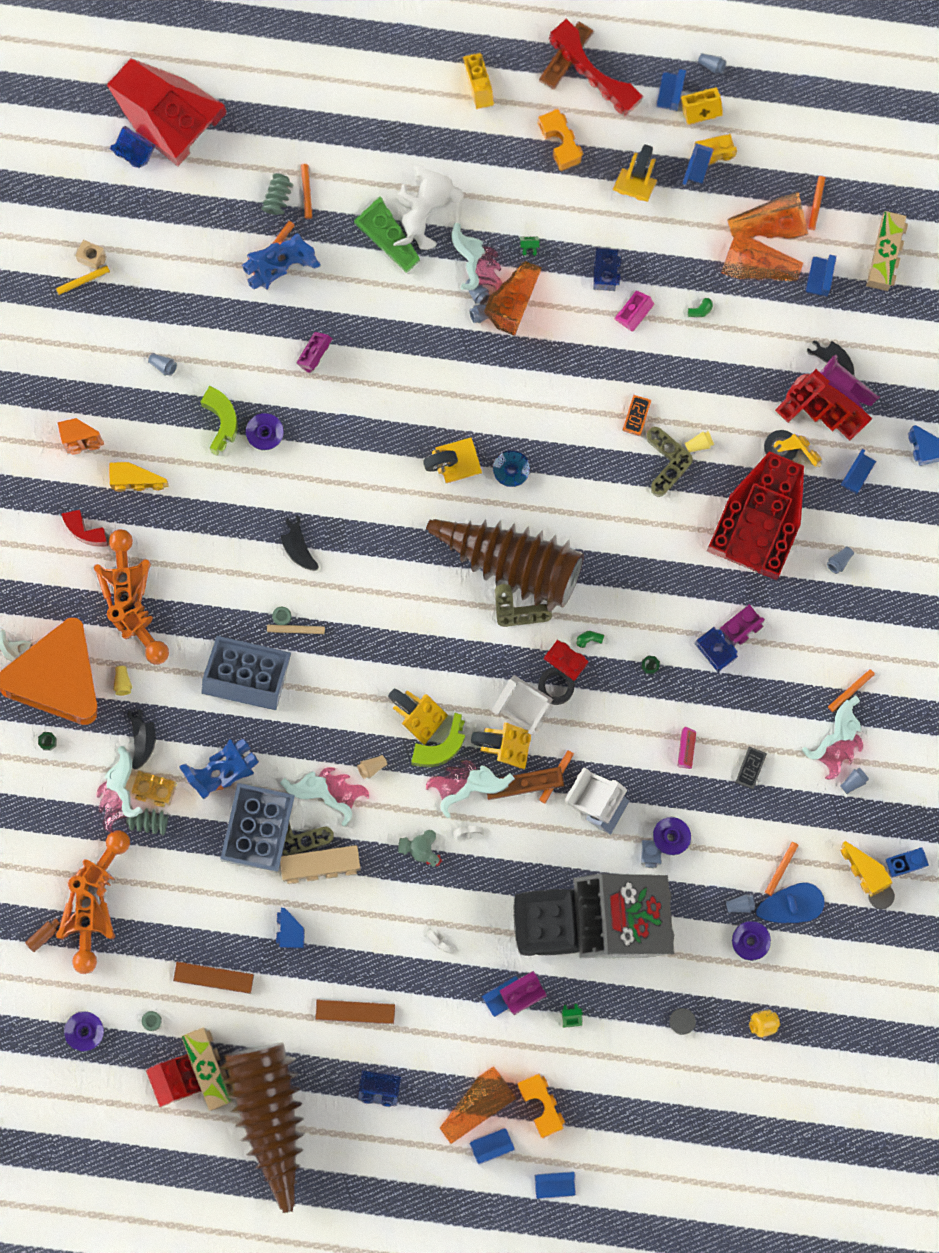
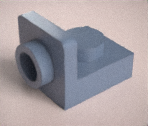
M642 840L641 864H645V868H657V865L662 864L661 851L656 847L654 841Z

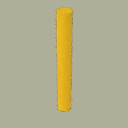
M106 265L56 288V290L61 295L109 273L110 270Z

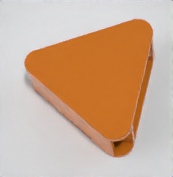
M67 618L0 671L1 694L6 698L81 725L93 723L97 718L98 711L83 623L77 618Z

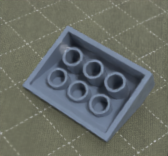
M216 636L202 678L201 694L276 711L291 652Z
M237 783L220 860L240 866L278 872L295 795Z

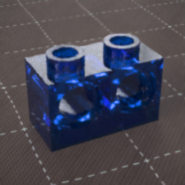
M596 248L593 290L615 291L616 285H620V274H617V267L621 268L622 257L618 256V250ZM610 258L613 262L606 264L603 260ZM609 276L612 280L605 282L602 277Z

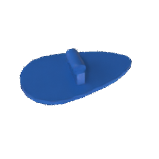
M798 883L764 900L756 909V915L763 920L775 923L811 921L822 913L824 896L815 885L811 883Z

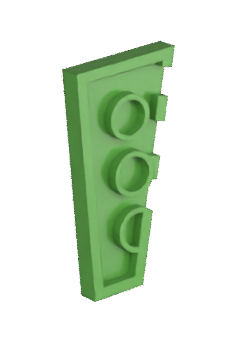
M381 196L354 220V224L406 273L420 261L419 256L410 243L399 246L393 245L406 237Z

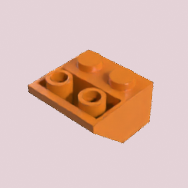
M77 418L57 422L62 445L67 454H79L85 449L96 450L104 445L99 431Z

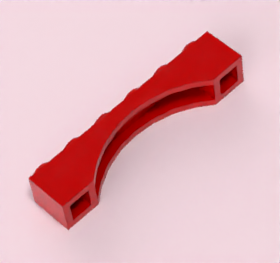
M567 18L550 32V44L554 48H558L568 62L571 61L575 65L578 73L584 74L588 78V82L592 87H597L600 90L602 97L606 101H610L619 114H623L626 117L641 103L644 96L631 83L611 79L593 66L583 51L579 30Z

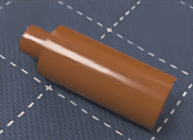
M56 918L51 923L47 921L25 944L35 953L57 932L56 928L60 925V922Z

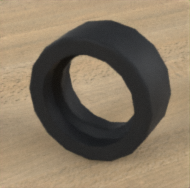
M555 667L543 672L538 684V690L553 699L552 705L564 704L570 700L575 687L574 680ZM553 675L562 676L568 684L566 693L560 697H552L545 689V682Z

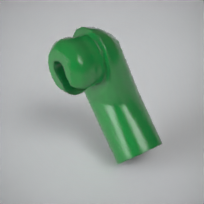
M704 298L698 308H688V317H705L713 308L712 300Z
M586 631L578 635L576 645L584 648L590 641L602 644L604 634Z

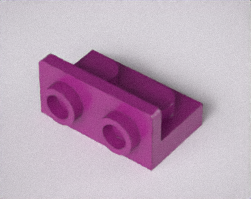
M314 332L296 364L307 373H311L318 366L320 359L329 348V344L333 339L327 334Z
M749 604L721 626L720 631L733 646L738 643L741 646L749 639L748 635L751 632L756 634L764 627L762 624L765 619L761 618Z
M534 971L500 990L504 1002L513 1015L518 1014L547 996Z

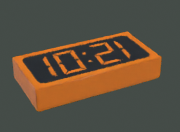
M633 395L622 431L641 436L651 403L650 399Z

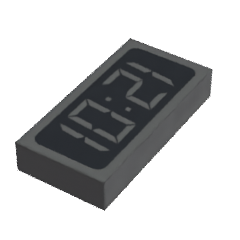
M749 746L735 783L753 790L767 753Z

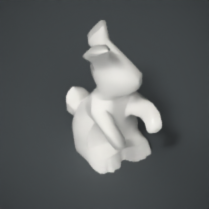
M417 166L415 167L416 180L422 181L417 196L409 195L405 184L402 185L401 192L397 194L401 204L412 208L402 219L407 238L397 241L393 245H406L411 243L414 238L420 249L428 250L435 248L436 242L424 235L426 217L433 209L445 204L448 199H452L455 203H460L463 200V192L460 188L453 185L450 177Z

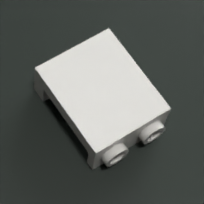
M513 675L491 711L497 715L501 712L528 729V734L531 735L534 731L538 732L544 723L541 719L544 715L548 716L553 708L550 705L553 699Z
M583 768L568 792L565 801L573 808L609 823L627 789L617 781H609Z

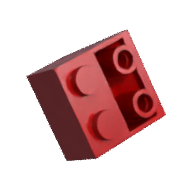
M188 1054L159 1063L146 1070L159 1107L169 1105L202 1091Z

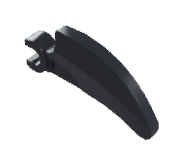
M814 340L812 344L816 346V350L807 349L806 352L809 355H815L825 363H828L836 354L838 356V363L855 376L851 358L837 343L831 341L830 345L825 348L821 347L819 342Z
M296 516L297 522L295 524H291L289 518H286V525L290 528V532L286 535H281V541L287 555L302 568L311 571L318 570L319 565L313 559L305 544L300 528V517Z
M138 709L137 717H133L132 711H128L134 735V757L132 761V768L134 770H138L148 761L156 742L154 722H143L144 714L141 709Z

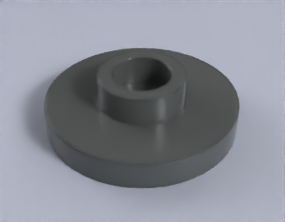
M889 887L872 897L868 894V899L873 907L887 909L893 904L895 894L893 889Z
M680 1008L671 1014L669 1024L675 1033L686 1035L695 1028L696 1019L690 1010Z

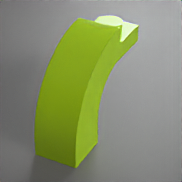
M209 385L200 402L202 407L212 411L220 419V429L209 447L211 453L218 456L220 451L223 452L227 446L226 440L234 442L238 424L235 410L230 400L221 391Z
M454 713L450 734L440 745L426 746L416 743L411 765L436 767L445 764L456 756L465 740V735L459 733V731L463 732L465 720H462V714Z

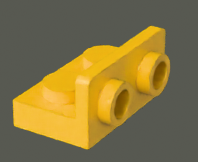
M731 134L695 141V144L714 149L709 165L714 164L718 160L729 161L736 157L737 147H734Z

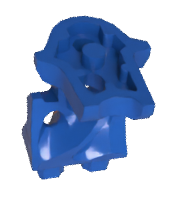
M298 233L287 241L274 242L263 250L248 253V261L242 264L246 274H254V276L247 280L249 286L254 290L261 286L269 289L270 284L274 280L287 274L286 270L292 264H300L303 267L308 265L313 269L321 266L315 256L314 248L304 242ZM280 255H285V259L283 261L278 260V257Z
M230 739L221 751L209 757L210 762L205 768L194 769L186 763L179 766V768L185 775L188 783L205 799L209 793L223 790L231 786L235 781L253 775L252 768L259 763V760L252 752L244 757L243 754L251 749L245 739H241L236 743ZM220 771L218 777H212V772Z

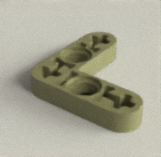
M651 427L646 435L648 443L671 461L651 484V493L656 497H662L691 466L693 458L685 448L661 428ZM657 432L659 433L658 438L661 441L663 440V438H665L666 440L663 441L661 446H659L660 441L657 438H655L654 440L651 439V433L655 434ZM668 443L672 444L675 448L671 453L664 450V446ZM686 456L688 463L684 462L679 469L677 465L680 463V457L684 458ZM670 469L675 470L677 476L673 479L668 478L666 472ZM664 479L666 481L662 488L664 491L659 490L657 492L655 485L659 486Z
M501 584L495 588L496 618L499 626L508 627L547 622L552 618V611H548L547 604L514 607L511 586Z
M289 822L285 843L288 842L290 845L296 844L294 839H298V845L301 849L297 850L295 846L291 848V852L283 850L282 854L284 856L294 855L328 845L333 841L334 833L329 827H320L294 836ZM322 831L331 834V836H328L327 841L324 838L318 839L319 844H315V838L312 835L316 833L317 837L321 836ZM305 836H309L312 839V844L309 847H304L301 844V839Z

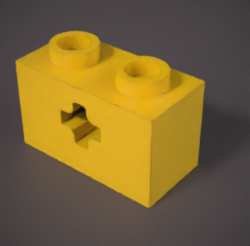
M717 87L681 96L682 111L687 125L723 116L722 100Z

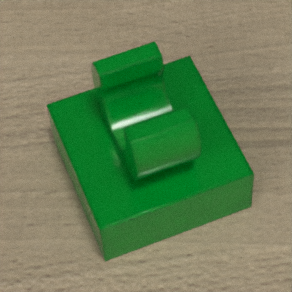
M539 236L520 237V247L523 248L524 256H526V250L529 248L533 250V256H536V248H539Z
M574 1004V1009L569 1010L567 1005L563 1006V1028L583 1026L582 1010L578 1008L577 1004Z

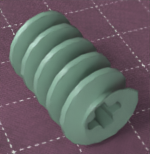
M274 173L272 174L271 186L268 187V193L265 195L266 199L263 201L264 206L261 207V210L273 215H283L285 212L280 208L287 207V204L283 201H289V197L285 194H291V190L288 187L292 188L294 184L290 182V178L286 175Z
M145 808L143 813L133 818L127 817L126 827L129 825L131 831L136 827L138 832H141L144 827L146 833H149L152 828L153 834L160 830V834L164 835L167 829L169 814L164 816V812L161 810L159 815H156V809H153L152 813L149 814L148 808Z

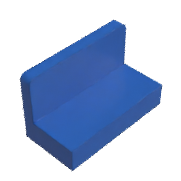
M679 69L678 75L667 72L663 73L656 107L678 111L686 70Z
M695 144L682 183L683 185L687 184L688 179L703 183L714 150L713 148Z
M829 254L828 259L815 256L812 258L806 286L807 293L828 296L837 256Z
M863 448L841 483V486L855 494L859 492L877 462L865 455Z
M516 976L482 996L493 1017L509 1009L503 1000L500 990L517 981L518 978Z
M506 1128L470 1142L478 1165L515 1150Z
M574 1171L534 1175L537 1199L576 1195Z

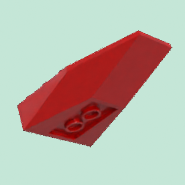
M132 58L106 84L135 132L176 166H179L190 154L189 147L208 126L212 124L215 127L227 114L223 103L185 78Z
M769 451L730 494L707 552L777 580L801 525L804 465Z

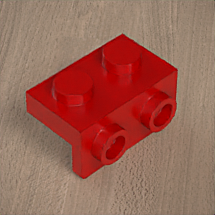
M558 639L543 658L574 681L589 662L582 654L576 653L570 649L567 643L561 642Z

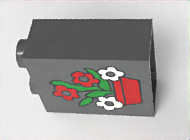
M596 874L573 878L579 958H648L674 954V931L672 929L671 892L669 890L668 875Z

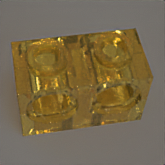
M138 771L131 793L135 796L136 800L146 802L148 799L154 801V805L164 808L165 805H171L177 783ZM148 783V791L141 792L139 790L140 785ZM162 788L168 790V794L164 798L158 797V791Z

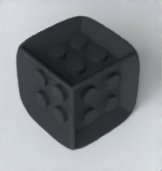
M549 889L515 894L513 914L515 939L519 954L533 956L579 952L574 889Z

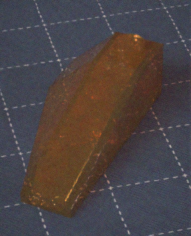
M799 192L781 196L727 219L732 237L754 238L755 236H767V238L784 237V239H793L809 235Z
M735 232L721 273L737 279L756 278V280L797 281L803 262L753 238Z
M524 261L512 273L511 277L506 282L504 281L496 292L490 295L484 313L498 330L513 336L516 335L542 267Z
M494 1066L476 1078L440 1126L441 1131L450 1144L516 1100V1097Z

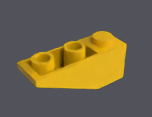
M481 53L464 56L463 60L476 109L494 106L492 86Z
M130 462L109 463V484L111 489L117 492H124L126 489L144 491L145 488L164 490L165 487H169L166 478Z
M844 841L842 843L841 854L845 860L848 859L852 865L850 869L855 877L858 876L862 882L860 886L865 894L868 893L872 897L891 887L893 882L882 864L849 842Z

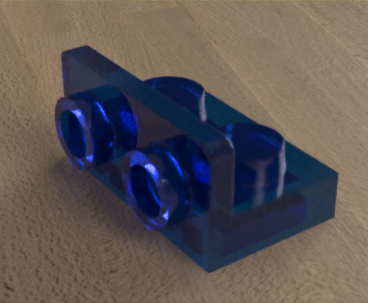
M127 126L121 128L116 142L109 149L116 156L128 161L131 166L141 168L148 164L156 145Z
M362 1070L358 1101H362L365 1104L376 1103L385 1107H396L401 1076Z

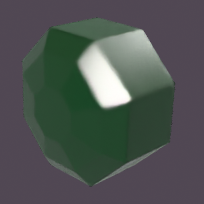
M648 655L642 660L641 669L645 674L654 675L659 671L660 661L656 656Z
M43 732L38 736V745L43 751H52L57 746V738L52 732Z

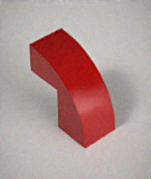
M80 510L61 514L65 525L76 539L91 546H109L104 527L86 531L83 514Z

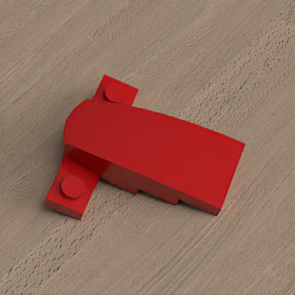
M817 369L811 374L799 376L787 392L786 399L775 409L787 423L803 409L815 422L820 419L832 432L837 428L850 441L873 419L855 402L829 385L830 381Z

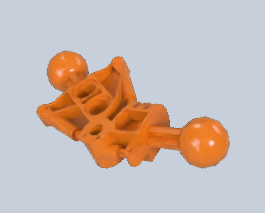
M118 529L109 537L110 548L116 552L117 569H105L99 564L94 566L104 599L108 603L107 617L118 631L122 632L124 639L137 635L146 647V659L151 664L159 665L168 659L169 648L164 642L155 641L147 631L146 627L151 623L153 617L148 616L149 612L144 611L145 606L141 604L151 563L145 559L137 566L128 568L127 551L132 547V535L126 530ZM126 574L127 580L123 583H120V576ZM108 583L114 587L115 605H112L111 602L112 596L108 587ZM128 593V599L124 602L121 601V595ZM133 605L135 606L134 609H132V610L126 612V611H127L129 608H131Z
M115 830L107 836V849L97 864L87 859L83 860L84 866L82 869H79L76 875L68 881L71 893L69 901L65 905L56 937L64 939L72 933L80 932L79 951L72 960L73 967L79 974H89L97 965V958L91 951L92 932L102 933L108 939L115 938L108 906L104 900L105 892H107L104 886H111L108 882L109 879L115 880L106 871L116 855L125 853L130 846L129 835L122 830ZM89 885L98 888L96 893L99 896L100 902L96 896L88 892ZM76 893V912L71 916L74 906L72 903ZM90 898V899H91V904H90V906L84 908V907H83V901H84V899ZM89 917V926L83 927V919Z

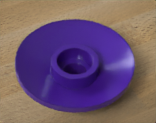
M258 414L251 418L246 426L247 440L258 450H271L279 445L283 438L284 430L282 423L272 414ZM263 431H267L269 433L265 437L262 436Z
M667 817L660 820L654 827L653 841L662 853L679 855L689 847L691 832L683 820L676 817ZM672 835L673 841L668 840L667 836Z
M748 921L740 924L733 932L732 946L739 957L755 961L768 953L771 946V937L765 926L758 922ZM748 938H752L754 940L753 945H749L747 943Z
M87 1011L72 1015L64 1027V1036L67 1043L78 1051L94 1049L99 1045L104 1035V1027L100 1018ZM83 1028L88 1029L87 1035H82L81 1031Z

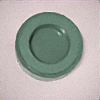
M280 606L273 611L272 618L276 625H288L291 622L292 615L288 608Z
M149 1011L142 1017V1026L148 1031H156L162 1024V1018L157 1012Z

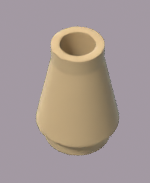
M381 755L361 761L357 768L363 779H370L379 770L387 766V761Z

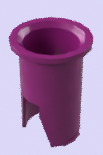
M835 354L820 373L830 381L829 385L843 393L860 408L862 406L859 402L872 406L880 396L841 366L837 361L838 356Z

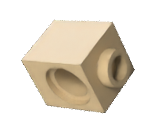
M84 239L75 255L79 263L95 270L99 269L100 265L103 266L107 258L104 248ZM91 253L97 254L96 257L92 259L88 258V255Z

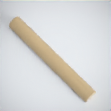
M267 625V632L325 634V627Z

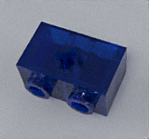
M713 627L698 638L694 644L717 673H720L737 659L738 651L732 644H728L725 641L726 637L720 629L716 630ZM715 646H716V647H719V646H720V647H721V650L715 652V651H714V648H715Z

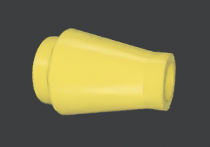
M703 431L686 442L685 445L688 452L691 453L710 449V446H713L714 443L709 431L705 433Z
M117 666L115 667L113 690L118 696L129 695L132 685L127 673V667Z

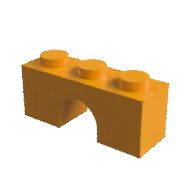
M557 108L539 116L537 124L544 138L558 137L563 142L561 146L553 150V157L560 171L581 163L582 149L579 145H576L574 141L575 135L572 129H568L564 113L561 114Z
M536 1074L517 1083L525 1102L535 1098L539 1099L544 1105L542 1116L533 1120L541 1139L564 1129L562 1126L565 1124L561 1112L557 1114L554 1108L557 1105L553 1094L549 1095L546 1090L549 1085L545 1076L541 1077L540 1074Z

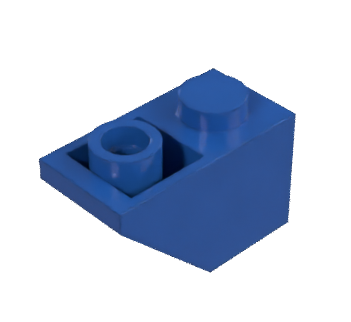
M917 425L912 426L908 433V439L911 444L913 443L915 449L913 450L915 461H918L919 466L939 462V438Z
M923 847L885 859L892 878L929 866Z
M281 908V912H277V924H280V932L276 933V944H280V948L304 949V927L286 908Z

